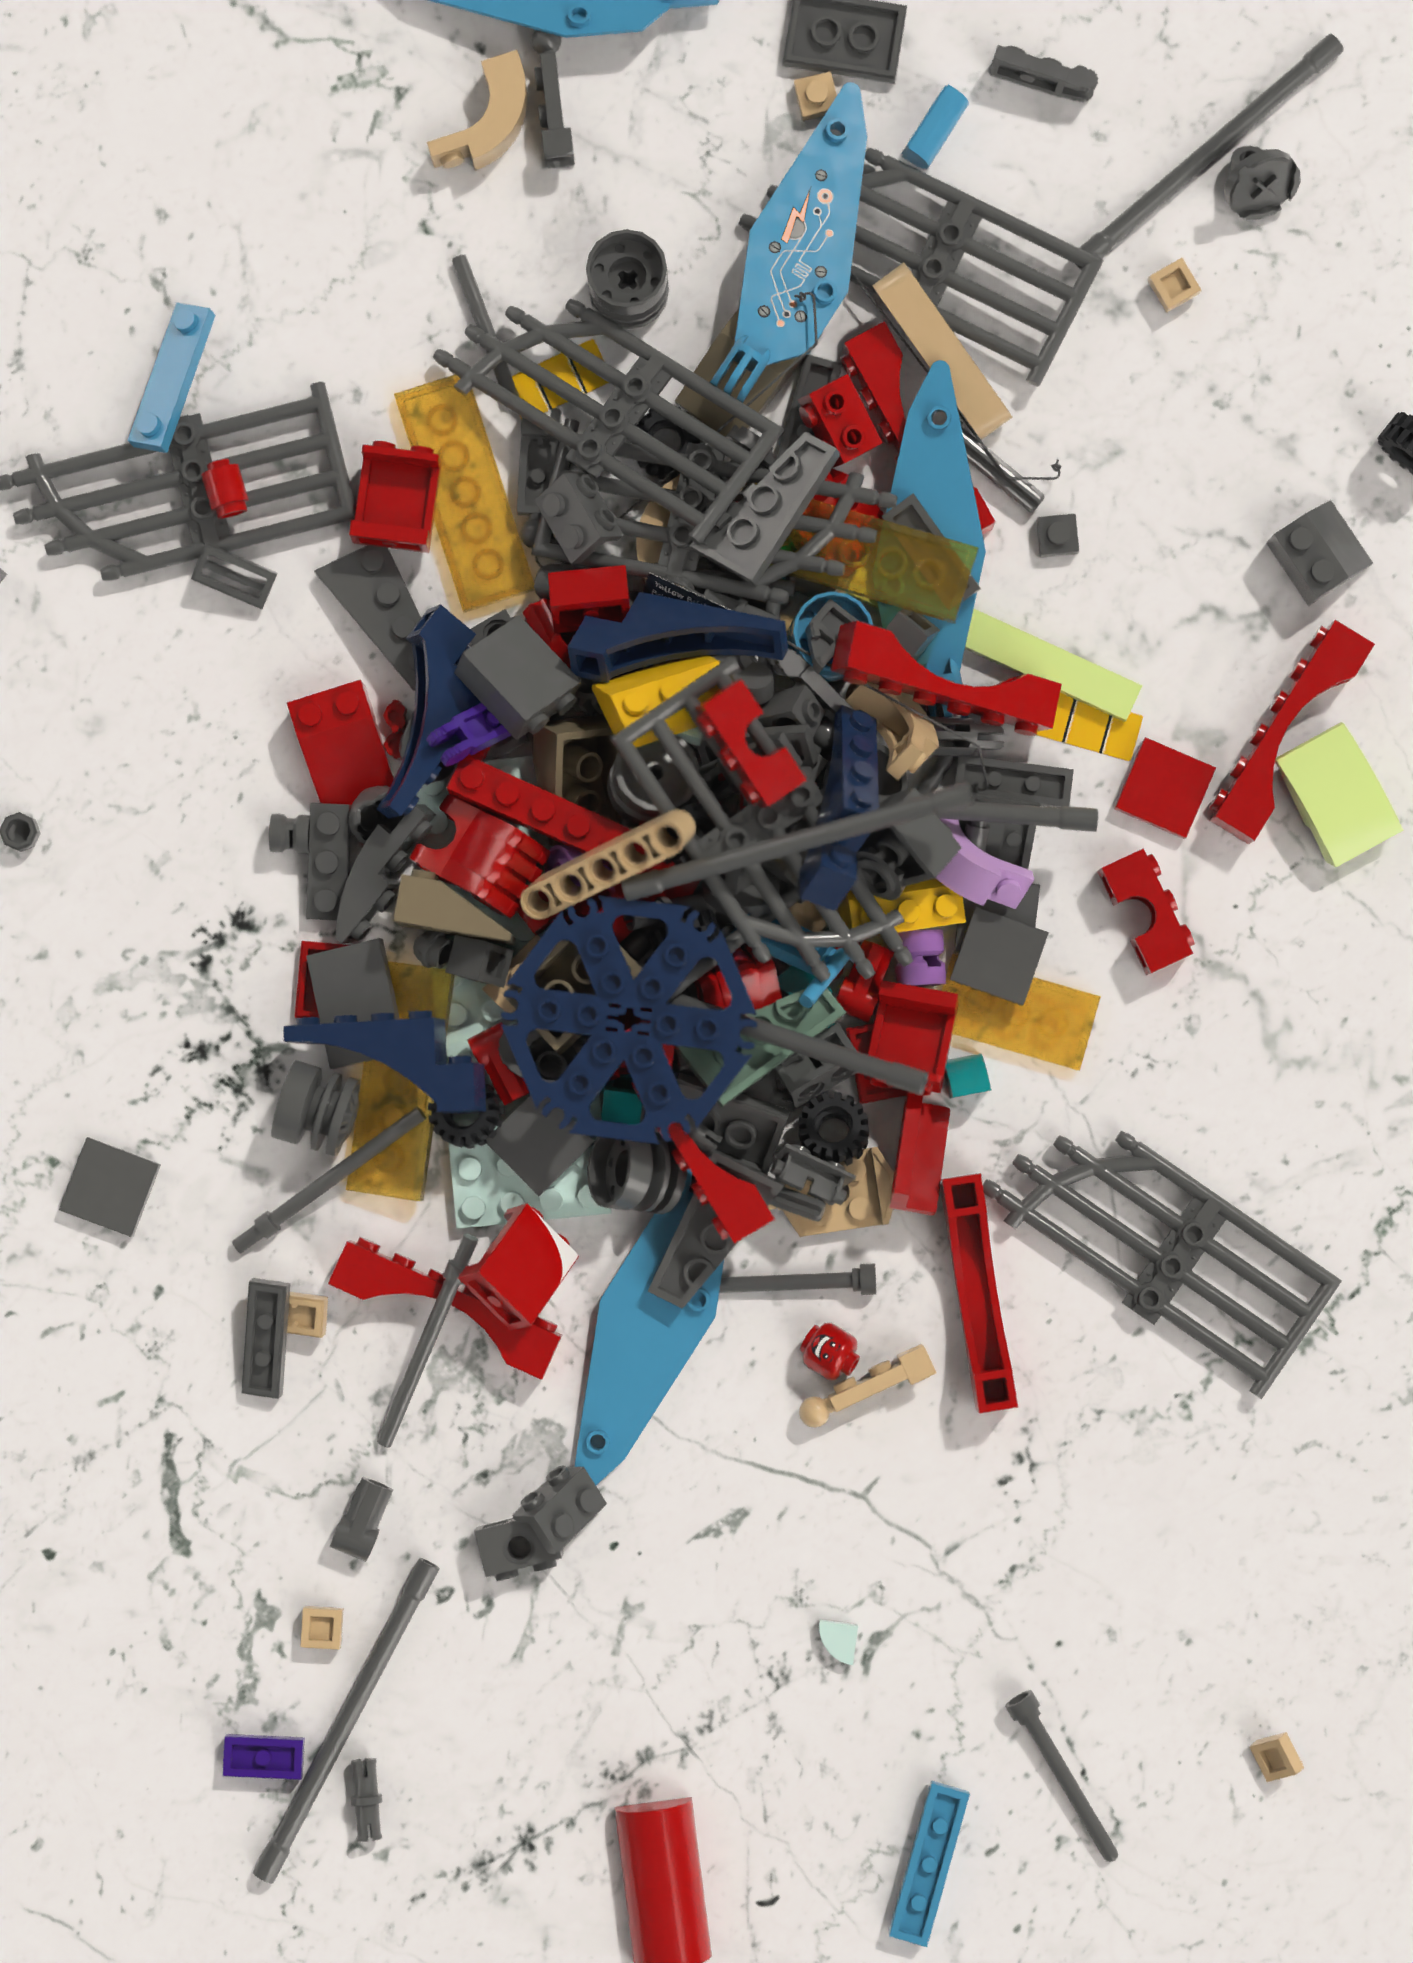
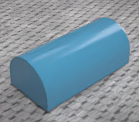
M945 85L905 146L901 157L919 168L928 169L968 107V99L951 85Z

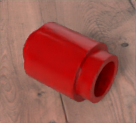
M229 459L208 463V470L203 472L201 476L211 510L216 511L218 519L230 518L247 512L246 502L249 499L239 465L230 464Z

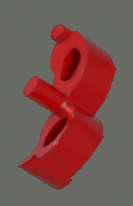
M395 699L387 706L383 715L386 723L393 731L386 738L384 747L390 756L400 761L402 759L399 752V743L408 724L406 720L407 708L401 701Z

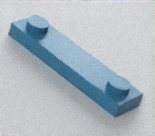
M176 303L127 440L133 447L163 453L168 452L216 316L210 308Z
M931 1780L888 1934L890 1937L924 1947L928 1946L969 1800V1791Z

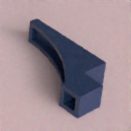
M639 592L622 623L585 616L567 648L571 671L577 677L609 683L612 677L634 669L688 657L743 655L783 660L788 651L786 623L783 620Z
M441 604L427 609L406 638L412 644L416 680L415 708L410 737L402 763L391 787L377 807V810L388 819L401 815L406 816L414 809L419 801V797L416 796L424 784L429 785L440 773L442 768L438 764L441 762L440 757L447 749L461 742L455 734L449 741L432 748L426 741L428 735L438 727L440 728L442 725L450 722L452 717L481 703L454 674L462 653L471 648L469 643L476 634Z
M841 705L835 714L832 757L816 826L879 809L876 718L864 711L854 710ZM871 832L809 849L804 864L799 871V898L835 911L857 881V852Z
M432 1011L408 1012L409 1019H395V1013L371 1014V1021L357 1022V1015L334 1016V1023L320 1024V1018L305 1017L296 1018V1025L283 1026L284 1042L338 1046L362 1053L386 1064L425 1092L437 1104V1112L448 1114L486 1112L485 1064L472 1063V1056L448 1057L447 1064L445 1020L432 1017Z

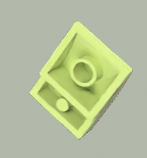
M1340 722L1276 758V765L1304 825L1311 829L1325 861L1334 867L1340 866L1403 831L1375 773L1344 723Z

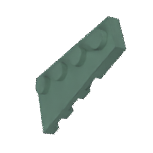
M826 988L811 1008H806L799 1002V997L805 991L803 989L781 998L773 1004L758 1010L755 1009L757 1016L752 1014L744 1015L815 1038L843 1017L846 1011ZM740 1034L743 1041L755 1043V1048L747 1050L738 1046L736 1051L744 1055H753L717 1102L719 1106L723 1108L795 1052ZM673 1046L707 1089L723 1067V1056L718 1051Z

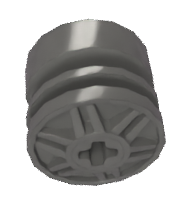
M628 229L610 232L597 241L588 255L586 265L592 307L595 311L621 328L629 330L644 327L657 319L667 304L669 294L665 255L657 242L643 232ZM625 283L626 285L631 286L633 283H635V288L632 289L627 286L624 289H622V284Z
M295 1060L286 1077L277 1103L271 1137L298 1145L306 1130L312 1131V1150L318 1151L325 1136H328L325 1154L337 1157L343 1143L350 1136L357 1117L361 1080L349 1077L342 1092H340L342 1074L334 1072L326 1087L320 1086L322 1068Z
M657 1132L656 1136L660 1144L597 1137L590 1151L587 1167L588 1187L591 1197L596 1204L605 1208L633 1209L639 1212L661 1215L670 1212L680 1200L687 1177V1170L682 1172L671 1151L677 1148L674 1141L666 1142L660 1133Z

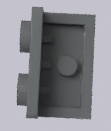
M563 473L535 499L537 506L570 564H581L605 541H618L623 536L617 524L615 514L607 507L599 493L596 481L586 473Z
M559 1466L553 1469L546 1476L547 1481L538 1490L526 1495L521 1501L522 1506L512 1515L517 1523L530 1524L548 1554H558L607 1504L584 1467Z

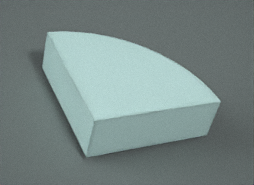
M819 1619L820 1637L827 1651L842 1663L853 1665L858 1625Z

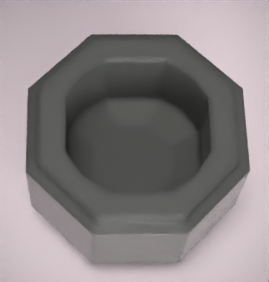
M20 812L5 817L0 827V835L4 845L20 852L35 847L41 834L36 820Z

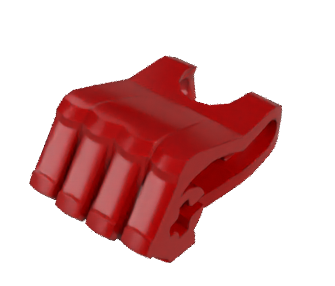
M447 795L439 808L446 814L448 819L455 822L456 834L454 840L447 847L437 850L422 844H416L409 858L424 871L436 873L435 876H438L439 880L454 884L471 893L474 899L488 909L512 918L519 907V904L514 902L515 899L521 901L523 891L529 887L525 884L526 881L533 883L541 876L542 870L536 867V864L544 865L551 851L515 826L454 796Z
M746 943L744 944V951L741 946L736 949L732 957L754 1009H761L781 999L777 971L773 960L770 959L763 964L760 963L753 955L752 948L748 947ZM719 965L713 967L694 982L698 1000L725 1009L730 1005L732 1000L731 993Z

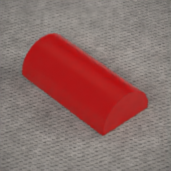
M692 1797L614 1807L634 1963H703L712 1957Z

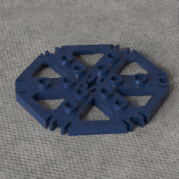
M598 895L603 906V912H598L596 902L592 898H588L587 902L590 906L589 915L583 918L579 917L573 906L568 907V915L574 922L569 926L561 911L507 982L506 986L515 985L521 987L522 991L521 993L514 990L504 991V997L517 1000L518 1008L513 1013L501 1012V1017L509 1021L517 1020L518 1024L512 1026L501 1024L536 1109L538 1110L540 1104L549 1097L551 1102L544 1106L542 1115L547 1117L555 1108L563 1110L564 1119L560 1122L559 1128H567L572 1122V1118L576 1117L577 1121L568 1133L660 1144L655 1129L661 1127L660 1133L662 1138L666 1142H670L672 1139L668 1132L669 1126L672 1123L678 1122L683 1126L686 1134L691 1133L689 1121L685 1119L690 1114L695 1121L697 1129L753 1054L744 1055L736 1050L738 1046L747 1050L755 1048V1043L743 1041L740 1033L745 1027L757 1028V1022L752 1019L741 1020L740 1016L744 1014L757 1016V1013L722 931H720L718 937L709 943L707 939L712 937L716 930L714 923H711L703 932L695 930L694 922L700 915L698 911L691 912L687 917L686 923L681 920L685 912L690 909V906L640 900L627 901L624 898ZM622 915L660 919L668 927L666 938L635 979L613 931L615 919ZM560 941H572L578 949L597 995L542 989L535 982V973ZM710 957L716 960L732 997L731 1003L726 1009L712 1010L667 1004L700 959ZM609 1003L618 1004L620 1008L609 1007ZM641 1008H651L652 1012L641 1011ZM627 1009H634L636 1017H639L641 1020L651 1021V1023L636 1024L632 1026L631 1031H625L623 1023L618 1022V1020L608 1019V1016L619 1017V1015H626ZM606 1027L615 1028L617 1032L606 1031ZM541 1029L590 1035L589 1040L557 1081L546 1082L541 1078L527 1045V1036L531 1031ZM638 1031L648 1032L649 1036L638 1035ZM662 1044L718 1051L723 1056L724 1064L722 1069L699 1098L691 1100L683 1096ZM623 1061L627 1065L645 1108L644 1119L635 1125L599 1121L593 1118L590 1113V1105Z

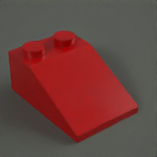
M361 679L287 702L295 732L320 803L352 805L353 801L366 788L374 786L391 787L394 775L366 686Z

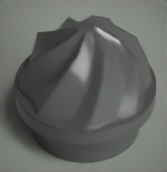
M426 930L423 934L418 935L414 941L413 952L424 967L441 969L449 960L453 941L446 938V934L443 932Z

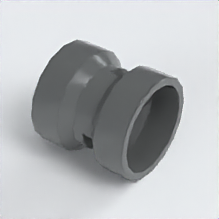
M272 814L269 824L270 852L283 853L286 849H294L297 853L309 854L310 815H298L296 818H287L284 814Z

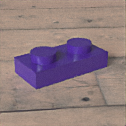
M226 1734L224 1739L223 1776L301 1780L303 1777L305 1737Z

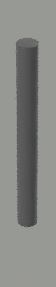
M466 255L454 257L452 263L476 326L483 329L485 334L489 333L497 338ZM502 361L493 369L497 382L519 397L508 365L505 361Z

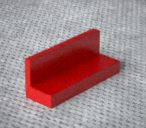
M907 1092L889 1208L933 1216L936 1214L950 1108L922 1103L923 1095Z

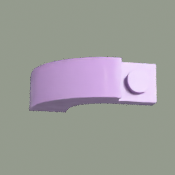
M940 819L942 823L950 828L953 837L962 848L939 873L936 879L955 893L979 905L984 906L989 899L1016 909L1034 881L1033 872L995 858L976 847L961 830L959 820Z

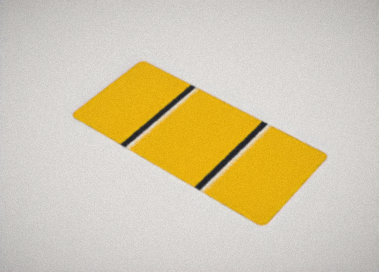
M594 339L579 345L604 361ZM563 353L538 364L584 394L609 383ZM522 372L512 376L519 397L543 413L568 402Z
M1060 693L1053 729L1038 731L1037 735L1131 761L1143 716L1130 712L1127 721L1124 722Z

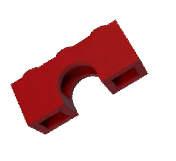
M742 679L731 682L694 707L699 714L696 717L698 726L708 738L714 737L721 748L718 751L719 758L730 772L735 769L743 782L739 785L740 790L751 805L757 803L759 808L769 807L807 781L786 747L776 748L765 756H758L748 748L745 741L746 729L751 721L763 714V711Z
M1143 848L1097 871L1113 906L1125 900L1134 899L1144 903L1150 911L1151 924L1144 934L1130 940L1146 975L1194 954L1190 947L1195 945L1193 936L1187 925H1180L1174 913V911L1178 910L1176 900L1169 889L1163 890L1157 876L1161 875V870L1153 854L1147 856Z

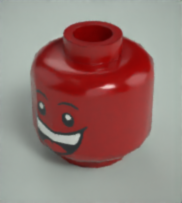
M830 1322L824 1323L820 1327L814 1325L800 1347V1351L804 1353V1365L830 1381L838 1379L843 1373L850 1376L860 1360V1356L856 1354L857 1339Z

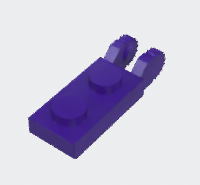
M480 703L452 717L450 722L431 732L426 741L433 748L449 741L455 734L461 742L447 749L440 757L444 766L449 767L464 759L469 753L473 755L511 736V734Z

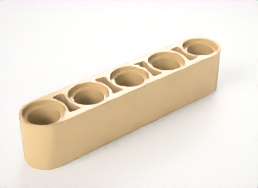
M904 262L872 285L927 365L931 368L932 364L939 360L945 361L949 365L957 407L981 440L1013 418Z
M675 809L668 811L542 874L523 891L520 902L523 911L533 919H545L677 854L695 834L696 825L694 819L683 810ZM666 826L674 828L678 832L679 839L671 837L667 832ZM634 842L644 847L646 855L640 854L635 849ZM601 859L609 861L614 871L605 868ZM570 875L579 879L581 887L571 881ZM538 891L545 893L548 896L549 902L542 900Z

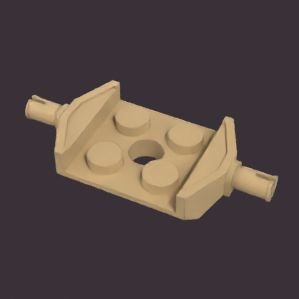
M878 1147L862 1149L863 1155L859 1159L855 1156L852 1157L853 1164L846 1166L845 1161L839 1162V1164L844 1166L845 1171L856 1175V1178L847 1185L849 1195L841 1205L834 1203L831 1206L826 1203V1209L820 1221H813L769 1205L768 1208L769 1210L778 1208V1211L782 1210L799 1237L889 1224L893 1212L889 1205L894 1171ZM806 1179L804 1188L801 1191L787 1184L784 1187L808 1195L812 1181Z

